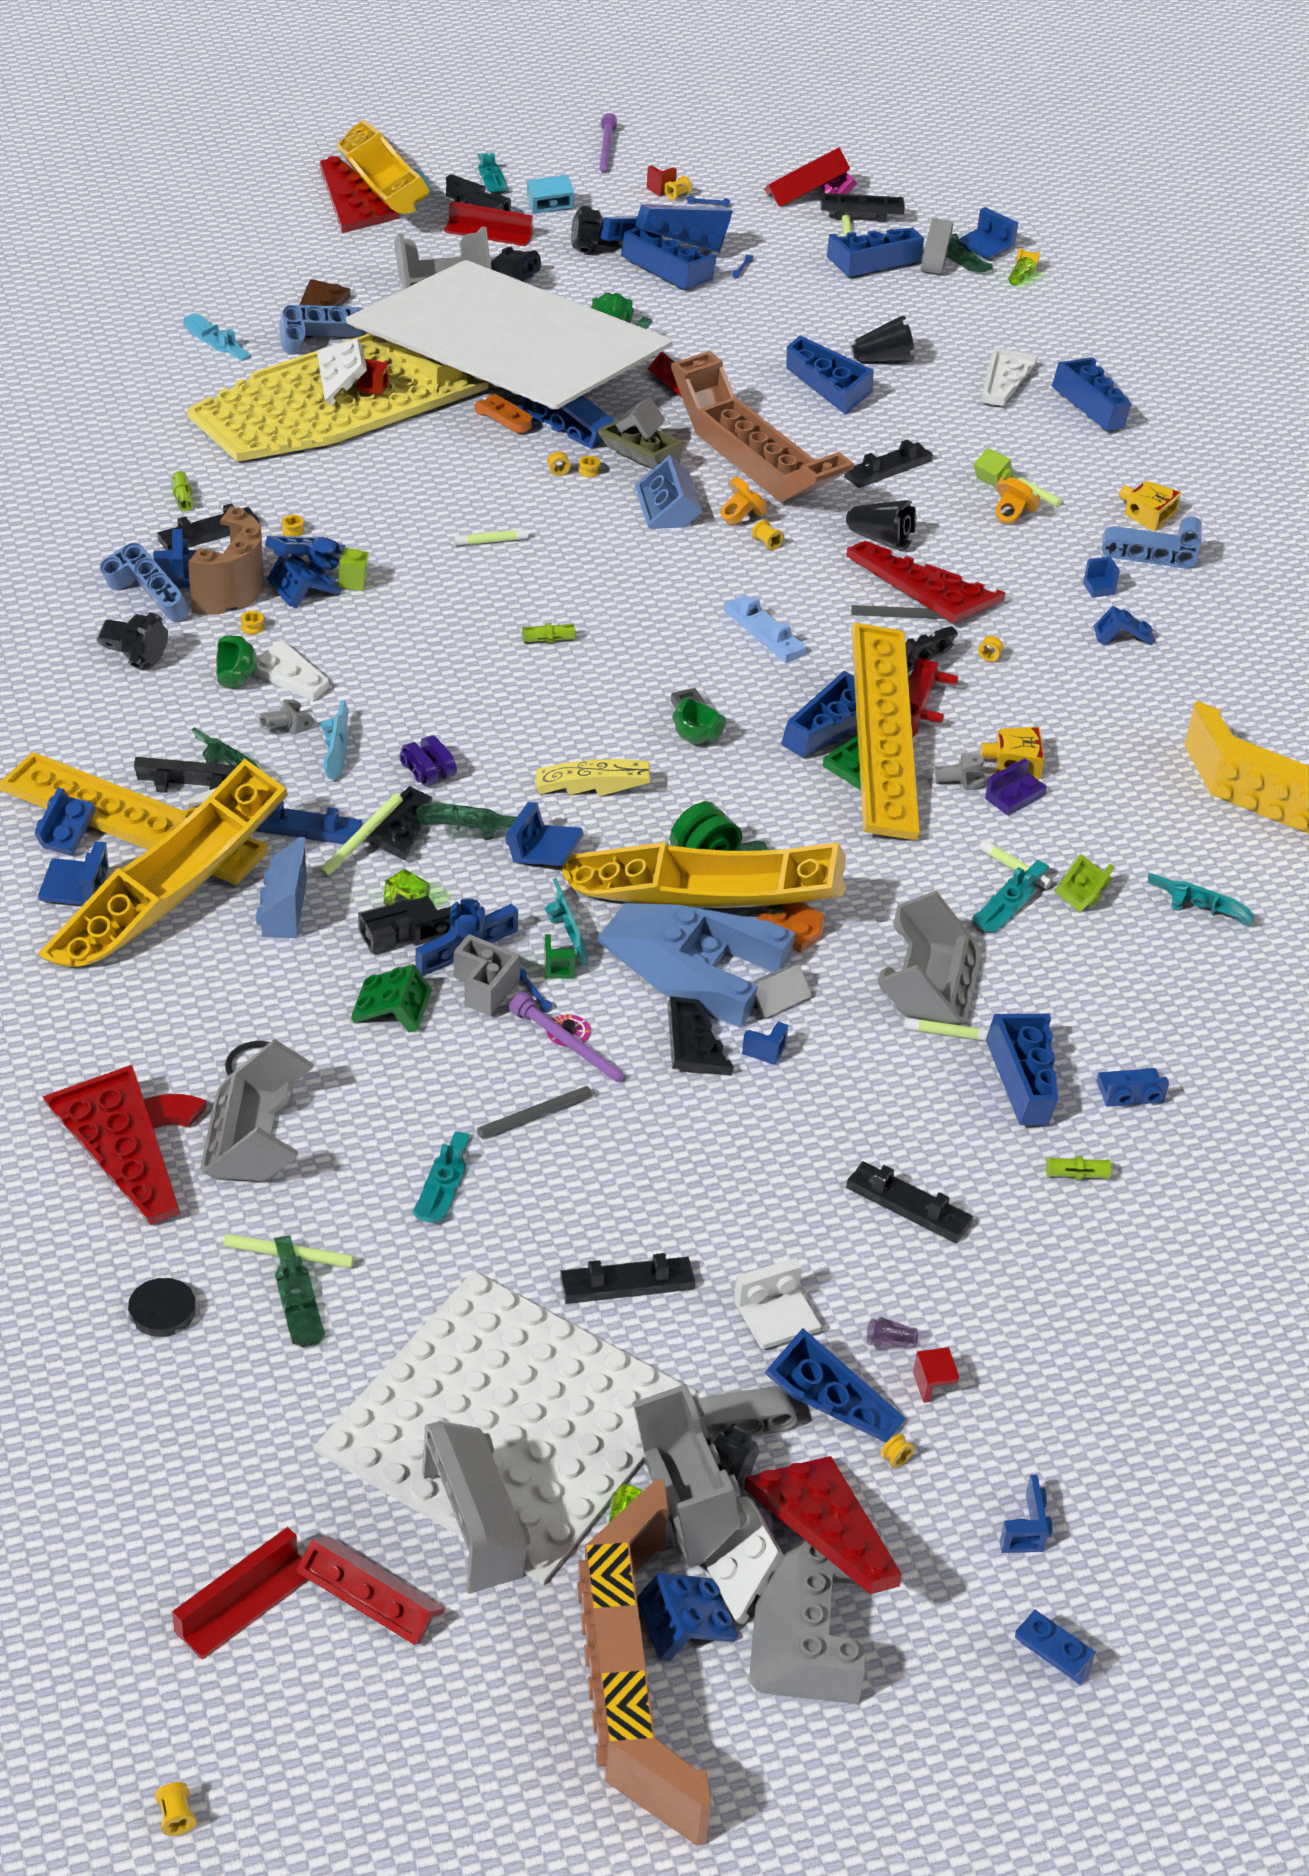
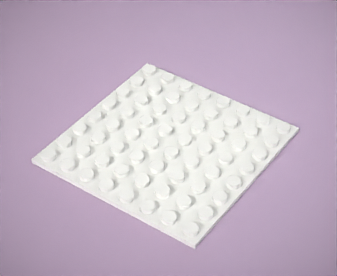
M473 1271L313 1446V1451L463 1538L440 1476L436 1475L424 1479L422 1475L425 1425L437 1421H445L481 1428L483 1434L489 1433L494 1447L492 1456L519 1523H525L529 1531L531 1542L526 1545L523 1574L544 1585L644 1460L633 1402L684 1384ZM688 1387L692 1397H694L696 1391Z

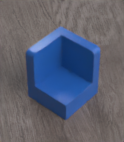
M1111 556L1093 558L1087 561L1083 584L1092 598L1115 595L1120 570Z
M777 1021L769 1036L756 1031L746 1030L743 1038L742 1054L776 1065L786 1047L789 1025Z

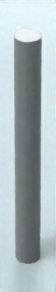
M851 606V615L945 619L929 608Z
M584 1086L477 1128L478 1135L481 1139L590 1098L592 1096L591 1090L588 1086Z

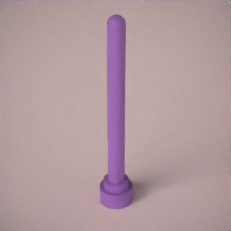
M606 113L601 118V127L604 130L599 169L603 173L608 169L611 135L617 126V118L612 113Z
M524 991L515 995L509 1005V1010L519 1018L532 1019L615 1082L623 1080L624 1074L621 1070L538 1010L531 996Z

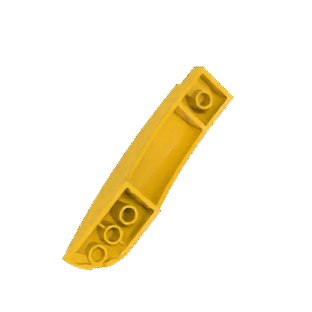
M363 119L345 133L344 139L339 140L337 148L370 189L395 212L401 214L412 213L416 211L414 205L430 195L428 193L430 190L422 177L405 163L386 141L381 132Z
M244 758L214 792L173 831L124 868H117L39 951L38 955L56 965L77 967L95 963L112 954L164 917L220 868L288 796L287 789Z
M666 842L571 854L567 862L562 865L564 877L577 892L590 897L636 904H671L694 908L771 906L839 898L844 895L847 887L843 880L846 855L839 842L763 851L694 849L669 846Z

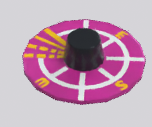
M572 1014L559 1015L552 1019L583 1043L589 1039L591 1029L585 1019ZM546 1031L547 1036L552 1042L560 1046L568 1047L555 1036H553L551 1033Z

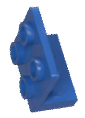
M984 207L980 209L977 229L959 238L957 244L968 251L981 255L982 258L991 259L1015 246L1019 222Z
M293 555L291 557L279 556L267 578V581L284 601L294 608H298L309 587L338 595L342 591L336 584V579L324 569Z
M95 841L91 853L87 852L85 861L51 859L38 893L39 900L84 905L105 881L109 869L106 842Z
M658 1572L636 1597L638 1609L659 1660L671 1661L691 1638L734 1642L738 1638L732 1618L723 1602L719 1588L712 1578Z

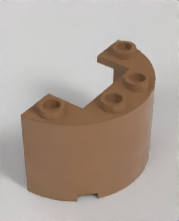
M230 506L220 520V524L230 526V545L224 553L198 548L188 562L192 613L225 614V609L233 607L240 610L253 603L263 591L264 572L261 527L257 520L245 512L243 508Z

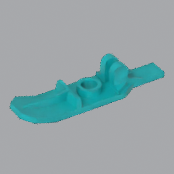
M478 153L480 160L478 171L486 189L494 192L508 190L503 173H501L499 165L495 162V153H490V155L488 153Z
M1037 859L1026 871L1018 867L1013 877L1008 879V882L995 895H992L990 901L973 915V925L985 932H996L1002 928L1034 894L1035 883L1049 869V865Z
M1153 873L1148 875L1147 883L1163 888L1172 895L1171 907L1175 911L1181 910L1184 903L1189 901L1197 907L1212 909V916L1216 912H1220L1233 917L1243 925L1251 926L1253 924L1254 915L1236 899L1186 881H1172Z
M554 878L552 880L557 889L556 901L548 904L545 907V911L551 923L564 920L565 929L577 951L582 966H586L589 964V951L557 878Z
M455 1131L450 1144H442L440 1155L435 1158L419 1200L413 1209V1215L418 1220L430 1223L444 1221L466 1169L463 1153L470 1134Z

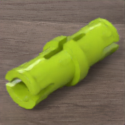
M176 471L173 473L174 476L171 477L174 485L172 489L173 495L177 499L178 508L181 511H190L194 506L191 497L193 493L192 487L188 483L186 473Z
M545 623L543 626H523V643L547 642V644L558 640H575L574 623L564 625Z
M1075 1156L1074 1159L1047 1157L1046 1176L1074 1177V1180L1082 1181L1083 1178L1110 1179L1111 1160L1083 1159V1156Z

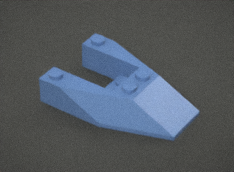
M624 903L598 936L597 942L660 993L669 997L697 999L707 1014L741 1028L754 1009L758 985L719 969L716 965L724 954L728 952L771 972L784 967L791 957L795 932L770 921L683 905Z

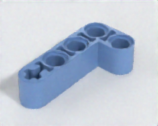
M287 305L282 311L279 322L283 350L288 354L299 353L305 336L359 337L364 335L366 331L356 329L354 326L346 323V317L364 308Z
M1193 516L1184 518L1180 523L1178 535L1111 526L1104 530L1102 552L1105 556H1111V558L1184 569L1191 568L1196 564L1200 550L1202 522Z
M136 542L129 543L101 562L100 571L111 589L121 590L132 582L137 581L170 621L179 622L187 617L189 609L180 590L141 544Z

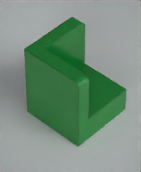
M545 934V979H574L575 949H551V934Z

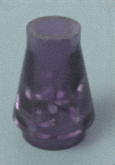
M881 1316L878 1319H870L867 1328L868 1345L874 1346L875 1349L916 1346L918 1340L917 1328L909 1327Z

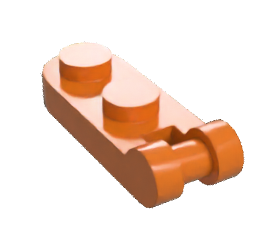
M497 394L488 396L486 400H479L474 405L479 415L486 414L515 433H525L532 427V417L529 413Z

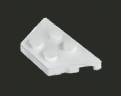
M358 339L317 350L324 397L331 406L336 402L333 396L341 388L347 391L355 380L367 371L363 346Z
M747 1496L739 1498L744 1512V1518L739 1519L740 1527L704 1562L732 1616L741 1625L749 1618L746 1612L756 1594L760 1596L763 1594L768 1585L770 1575L776 1571L784 1558V1554L754 1501Z

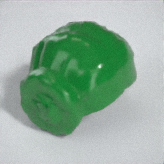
M605 293L599 298L592 299V309L628 323L632 321L634 313L633 301L624 298L620 293Z
M223 636L217 642V682L222 687L235 689L245 685L246 679L255 674L257 669V653L253 645L248 643L242 636Z
M689 697L680 701L672 716L675 730L680 738L687 740L693 745H701L707 741L715 742L722 735L726 726L725 716L706 704L694 701Z

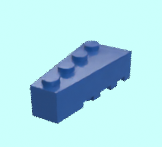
M639 227L624 232L621 256L628 259L630 263L645 268L647 272L660 276L662 280L670 281L677 285L679 289L687 290L690 287L713 280L717 255L709 253L708 256L700 254L701 249L695 247L691 249L683 248L679 241L663 240V236L642 230Z
M583 395L559 409H550L546 405L531 401L522 396L519 406L520 409L533 416L534 421L538 423L545 422L551 425L552 430L556 432L563 431L567 433L568 438L590 449L604 442L598 434V429L615 421Z

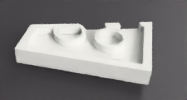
M282 639L256 660L257 669L254 674L255 676L313 702L329 689V679Z

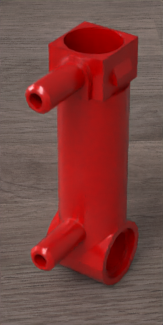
M917 658L909 677L912 737L918 733L920 719L939 724L943 722V713L925 709L936 682L957 685L959 677L957 675L938 670L939 662Z

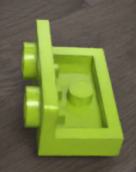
M1080 853L1074 859L1054 892L1080 913L1087 905L1093 907L1102 897L1100 890L1103 891L1113 878L1110 874L1115 866L1110 863L1102 871Z

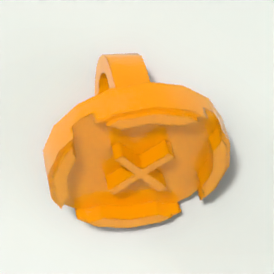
M733 477L728 482V486L734 495L724 504L720 511L721 517L727 524L733 525L740 522L750 511L760 517L766 514L768 510L767 504L758 493L748 490L750 487L745 481L739 477Z
M1001 477L995 486L997 493L1001 496L996 506V518L1002 524L1015 523L1023 510L1035 512L1041 503L1040 496L1037 494L1035 497L1032 494L1033 489L1018 479L1008 477L1005 480V477ZM1005 507H1011L1014 510V514L1007 517L1001 513V510Z

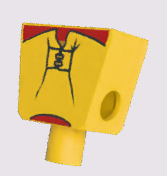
M1144 481L1135 489L1124 485L1119 493V498L1127 501L1125 514L1154 532L1177 512L1181 496L1180 491L1149 481Z
M1040 727L999 729L995 743H981L980 755L984 759H995L998 773L1008 768L1011 764L1026 758L1030 761L1028 773L1040 780L1044 763Z

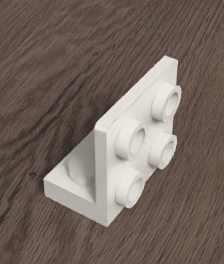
M797 1258L747 1272L736 1277L734 1303L761 1349L791 1341L802 1328L809 1334L820 1331L821 1324L799 1289L802 1266Z

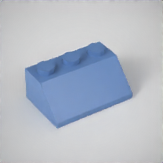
M671 455L666 457L635 484L644 517L650 529L685 527L691 521L696 520L699 514L703 512L689 470Z
M305 837L297 838L272 856L270 868H265L264 885H266V888L261 887L260 905L263 906L257 907L256 924L261 925L262 937L297 939L307 883Z

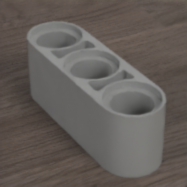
M932 218L921 271L943 274L953 230V221Z
M779 1386L711 1395L700 1399L704 1416L699 1418L703 1419L706 1427L717 1432L737 1426L750 1432L752 1437L784 1432L791 1429L797 1423V1416L791 1397Z

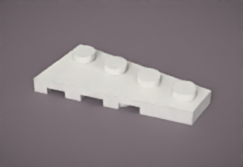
M994 348L981 402L991 406H1004L1036 365L1038 355Z

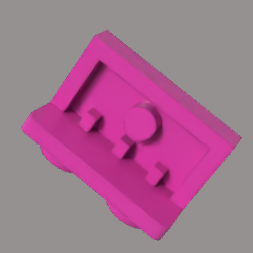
M845 172L819 187L821 189L825 187L823 190L825 193L849 194L858 183Z

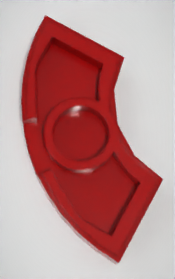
M163 1094L144 1099L153 1128L163 1125H181L189 1128L207 1108L206 1100L192 1095Z

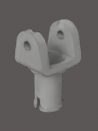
M284 699L280 711L261 713L259 722L263 730L283 726L291 734L295 735L310 729L314 719L309 713H301L302 705L299 701Z
M963 753L959 765L935 766L936 784L960 781L963 783L964 790L966 791L981 788L986 782L985 775L980 772L968 771L982 768L984 765L983 756L980 754Z

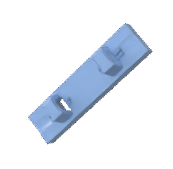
M742 595L735 600L725 602L724 611L784 663L806 655L807 647L791 634V626L786 622L779 624L760 608V600L755 596L748 598L746 595Z

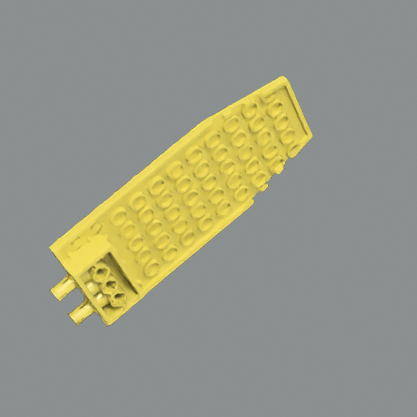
M368 333L350 340H359L363 346L365 359L389 363V384L382 395L357 391L356 384L360 379L358 378L347 391L341 388L333 396L336 402L330 406L324 397L317 351L257 370L250 374V379L246 381L241 379L235 382L234 388L230 390L224 388L218 392L219 396L215 398L208 397L187 409L189 419L233 459L239 462L339 443L345 439L379 429L393 422H399L410 416L419 415L427 410L458 401L461 398L478 394L488 389V381L477 379L471 374L460 372L454 367L443 365L437 360L424 357L420 353L407 350L403 346L390 343L386 339Z

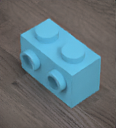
M568 174L527 180V199L533 214L573 208L574 190Z

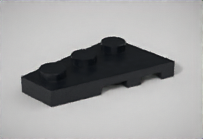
M950 626L937 630L929 637L926 634L920 635L917 641L913 638L907 639L905 642L907 672L909 673L913 670L917 658L931 661L936 654L948 652L954 646L952 642L958 635L954 627Z
M411 786L400 794L403 801L364 840L405 861L432 806V796Z
M670 996L667 1007L672 1069L731 1076L734 1067L730 1060H726L722 1052L724 1047L721 1041L715 1039L711 1031L712 1024L700 1001Z

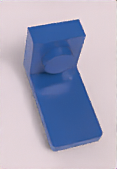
M1114 605L1093 625L1097 641L1103 645H1106L1112 638H1115L1121 629L1149 645L1155 642L1152 633L1153 629L1146 621H1139L1127 610H1120Z
M1037 1474L1030 1475L1026 1489L1030 1520L1019 1518L1004 1521L999 1541L1001 1553L1043 1552L1047 1538L1052 1537V1520L1050 1516L1045 1515L1044 1510L1047 1504L1045 1487H1040Z

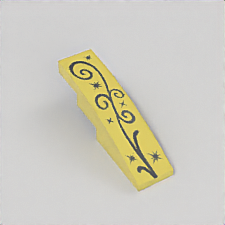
M585 760L536 769V788L539 794L566 788L569 795L596 789L598 796L651 783L649 761Z

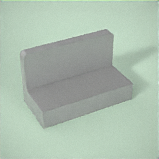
M649 396L631 407L617 422L616 427L621 433L636 425L643 437L648 439L663 424L665 418Z
M800 964L784 966L751 982L758 985L755 1001L763 1018L774 1015L811 997V992Z

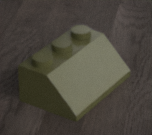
M620 419L598 429L599 436L609 448L617 451L622 456H628L636 460L641 465H647L654 469L669 455L680 463L683 441L662 431L656 430L650 438L645 439L637 426L633 425L620 433L616 427Z

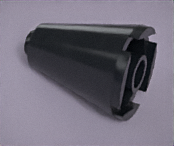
M904 315L899 316L855 339L854 345H851L853 358H857L859 362L914 360L915 355L910 354V350L914 349L910 326L903 323L906 317Z
M910 500L853 506L847 512L846 524L849 525L851 531L905 550L912 542V540H908L910 533H915L916 508L910 505L913 503Z

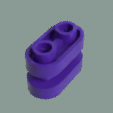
M430 735L422 738L420 741L421 748L416 742L402 746L399 753L400 761L405 768L407 767L413 773L418 783L421 782L422 785L428 786L437 782L438 774L443 779L456 775L457 766L454 757L436 736Z

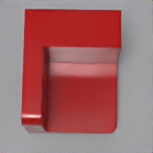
M652 165L648 166L647 189L660 197L666 195L665 183L676 181L677 169L671 167L661 171Z
M365 359L367 371L357 382L356 390L382 395L389 384V363Z
M949 1347L917 1351L913 1374L923 1403L930 1402L934 1386L956 1384L959 1382V1374Z

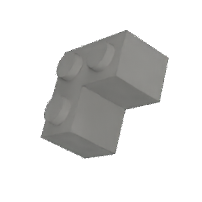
M468 934L454 951V978L465 982L464 1006L491 1016L520 980V954Z

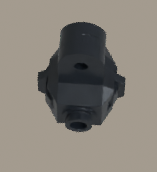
M582 206L573 217L571 243L572 247L578 249L579 252H592L597 245L619 248L622 247L623 240L607 241L601 239L604 219L599 210H593L589 206Z
M510 246L502 249V253L491 262V269L527 283L534 277L535 273L540 271L541 258L536 250L523 252L521 250H514Z
M149 612L147 616L135 614L128 622L104 620L96 640L100 645L108 649L122 652L129 659L128 663L131 666L143 669L144 665L153 667L161 659L168 643V630L163 625V618Z
M737 1426L721 1432L706 1427L709 1438L705 1440L708 1445L714 1444L720 1459V1464L717 1465L719 1471L726 1470L728 1476L734 1474L739 1489L743 1488L745 1478L751 1475L760 1451L757 1442L752 1440L750 1432Z

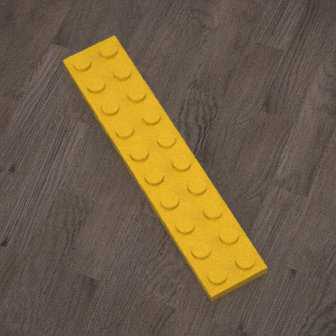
M854 622L851 633L863 831L917 840L920 829L905 633L902 630Z
M35 752L28 755L0 781V791L47 809L48 801L54 796L57 788H63L69 797L94 803L96 811L88 826L147 850L182 823L181 815L184 812L183 810ZM249 837L212 876L238 885L268 853V844Z

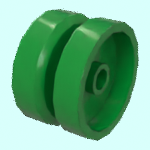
M703 801L694 804L679 816L671 829L669 840L671 846L738 851L743 836L741 828L726 816L721 809L713 802Z

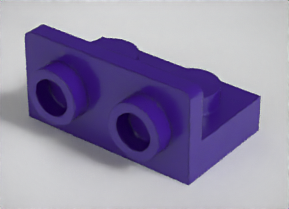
M1026 758L1011 764L1008 768L997 774H993L986 784L985 799L1008 816L1046 795L1047 786L1028 773L1030 761Z

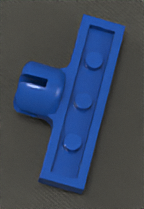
M267 536L265 546L274 549L273 553L276 555L288 557L291 554L296 557H303L305 554L313 565L325 570H333L339 565V558L332 555H342L345 548L344 544L324 536Z
M471 898L461 899L460 910L459 902L456 901L450 909L449 932L416 948L415 966L425 976L454 962V951L468 934L494 943L517 932L518 909L511 903L485 916V908L483 906L480 907V903L477 900Z

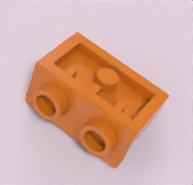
M804 902L773 905L758 916L757 919L770 921L795 932L792 948L802 953L822 937L825 916Z

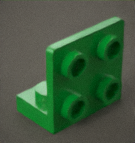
M414 964L402 968L397 967L378 975L373 974L363 982L351 1019L356 1023L393 1012L396 1019L402 1023L408 1033L419 1030L432 987Z

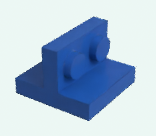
M172 529V550L153 551V559L177 588H190L188 562L197 550H189L188 539H183V529Z

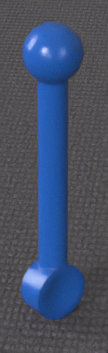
M693 196L687 197V203L723 204L725 207L730 205V200L727 198L724 200L699 199Z
M745 255V261L732 273L734 278H739L745 266L753 262V256Z
M520 968V980L525 983L538 1000L540 1010L545 1013L550 1012L552 1003L549 1000H544L528 979L526 970Z

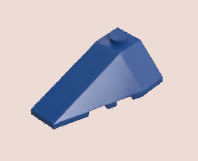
M804 1328L799 1331L764 1372L791 1397L885 1443L906 1419Z

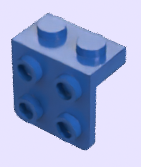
M527 802L511 828L507 831L506 844L509 846L513 862L559 866L567 862L584 833L580 827L544 825L538 802Z

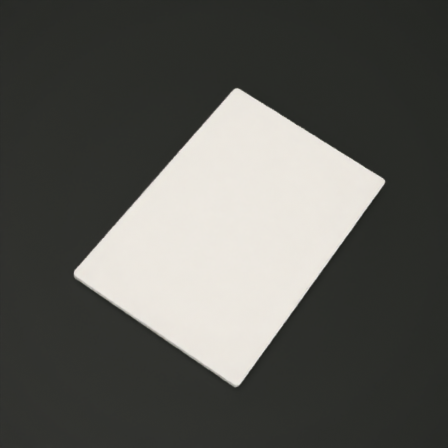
M468 260L461 261L346 317V323L354 326L356 329L364 330L373 336L386 339L390 343L403 346L407 350L420 353L424 357L437 360L443 365L454 367L460 372L471 374L477 379L493 383L494 386L505 388L514 394L527 397L531 401L544 404L550 409L561 408L563 405L576 400L583 394L605 384L612 378L621 375L623 372L672 346V339Z

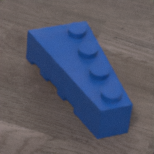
M641 204L635 226L651 233L720 253L733 210L725 206Z
M914 228L889 229L886 234L876 232V230L868 231L867 235L856 236L855 232H848L846 237H838L837 233L829 234L827 258L847 277H856L860 274L874 273L878 270L892 269L896 266L909 265L913 262L921 261L924 237Z
M801 335L787 346L786 369L845 415L873 392V369Z
M1094 357L1058 362L1052 387L1061 396L1067 398L1076 408L1087 414V417L1098 423L1103 430L1113 431L1114 429L1125 427L1132 403L1119 388L1113 387L1114 381L1104 376V369L1101 366H1096Z
M844 670L787 721L781 745L803 758L856 732L857 716L854 676Z
M1050 1013L994 1014L985 1039L1019 1125H1048L1058 1101L1056 1071L1053 1069L1055 1057L1051 1048L1053 1036L1049 1026L1051 1022Z

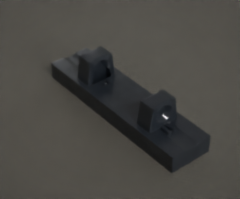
M820 193L821 211H836V220H842L845 212L877 213V221L886 222L887 214L904 215L905 211L903 197Z
M907 439L901 441L899 449L879 457H876L873 453L864 455L863 462L855 465L854 469L844 474V477L857 488H862L932 461L933 453L925 449L919 442L913 444Z
M233 504L223 505V514L199 521L190 522L187 516L178 518L177 527L157 532L159 543L165 550H172V529H183V539H188L189 548L230 536V526L220 524V520L230 506L234 507ZM249 507L243 508L245 512L253 516L259 523V518Z
M135 757L134 761L137 780L154 781L156 792L167 793L169 783L210 786L209 790L215 789L237 767V765Z
M862 1161L847 1180V1189L956 1244L972 1224L973 1216L950 1205V1197L940 1192L934 1197L894 1177V1169L884 1164L881 1169H878Z
M666 1253L653 1254L651 1261L602 1266L601 1260L588 1261L587 1268L560 1270V1282L565 1304L694 1290L695 1279L689 1256L666 1259Z

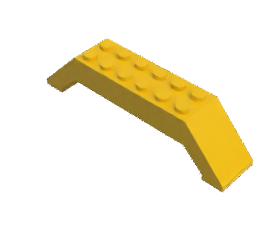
M1196 701L1193 706L1184 746L1210 794L1309 834V766L1234 737L1221 718L1220 709Z

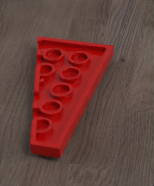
M330 156L327 159L320 160V170L326 182V188L329 191V197L337 214V221L341 226L342 233L398 219V212H395L384 203L341 158Z
M862 541L847 548L846 556L855 561L856 564L863 566L875 576L882 578L893 587L898 588L909 595L910 598L917 600L953 624L996 605L1005 599L1006 592L997 589L996 593L985 589V584L964 582L960 575L927 563L923 567L915 564L914 558L893 556L891 550L867 541Z
M133 1065L42 1096L49 1109L149 1225L181 1214Z
M831 1456L803 1463H792L787 1467L764 1470L761 1473L746 1476L744 1489L870 1595L900 1587L901 1571Z

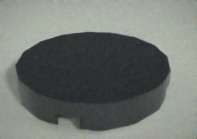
M173 1278L152 1279L137 1287L130 1296L128 1304L129 1318L141 1333L153 1337L170 1336L176 1334L175 1330L182 1327L185 1329L192 1322L196 1313L195 1296L191 1288L182 1281Z

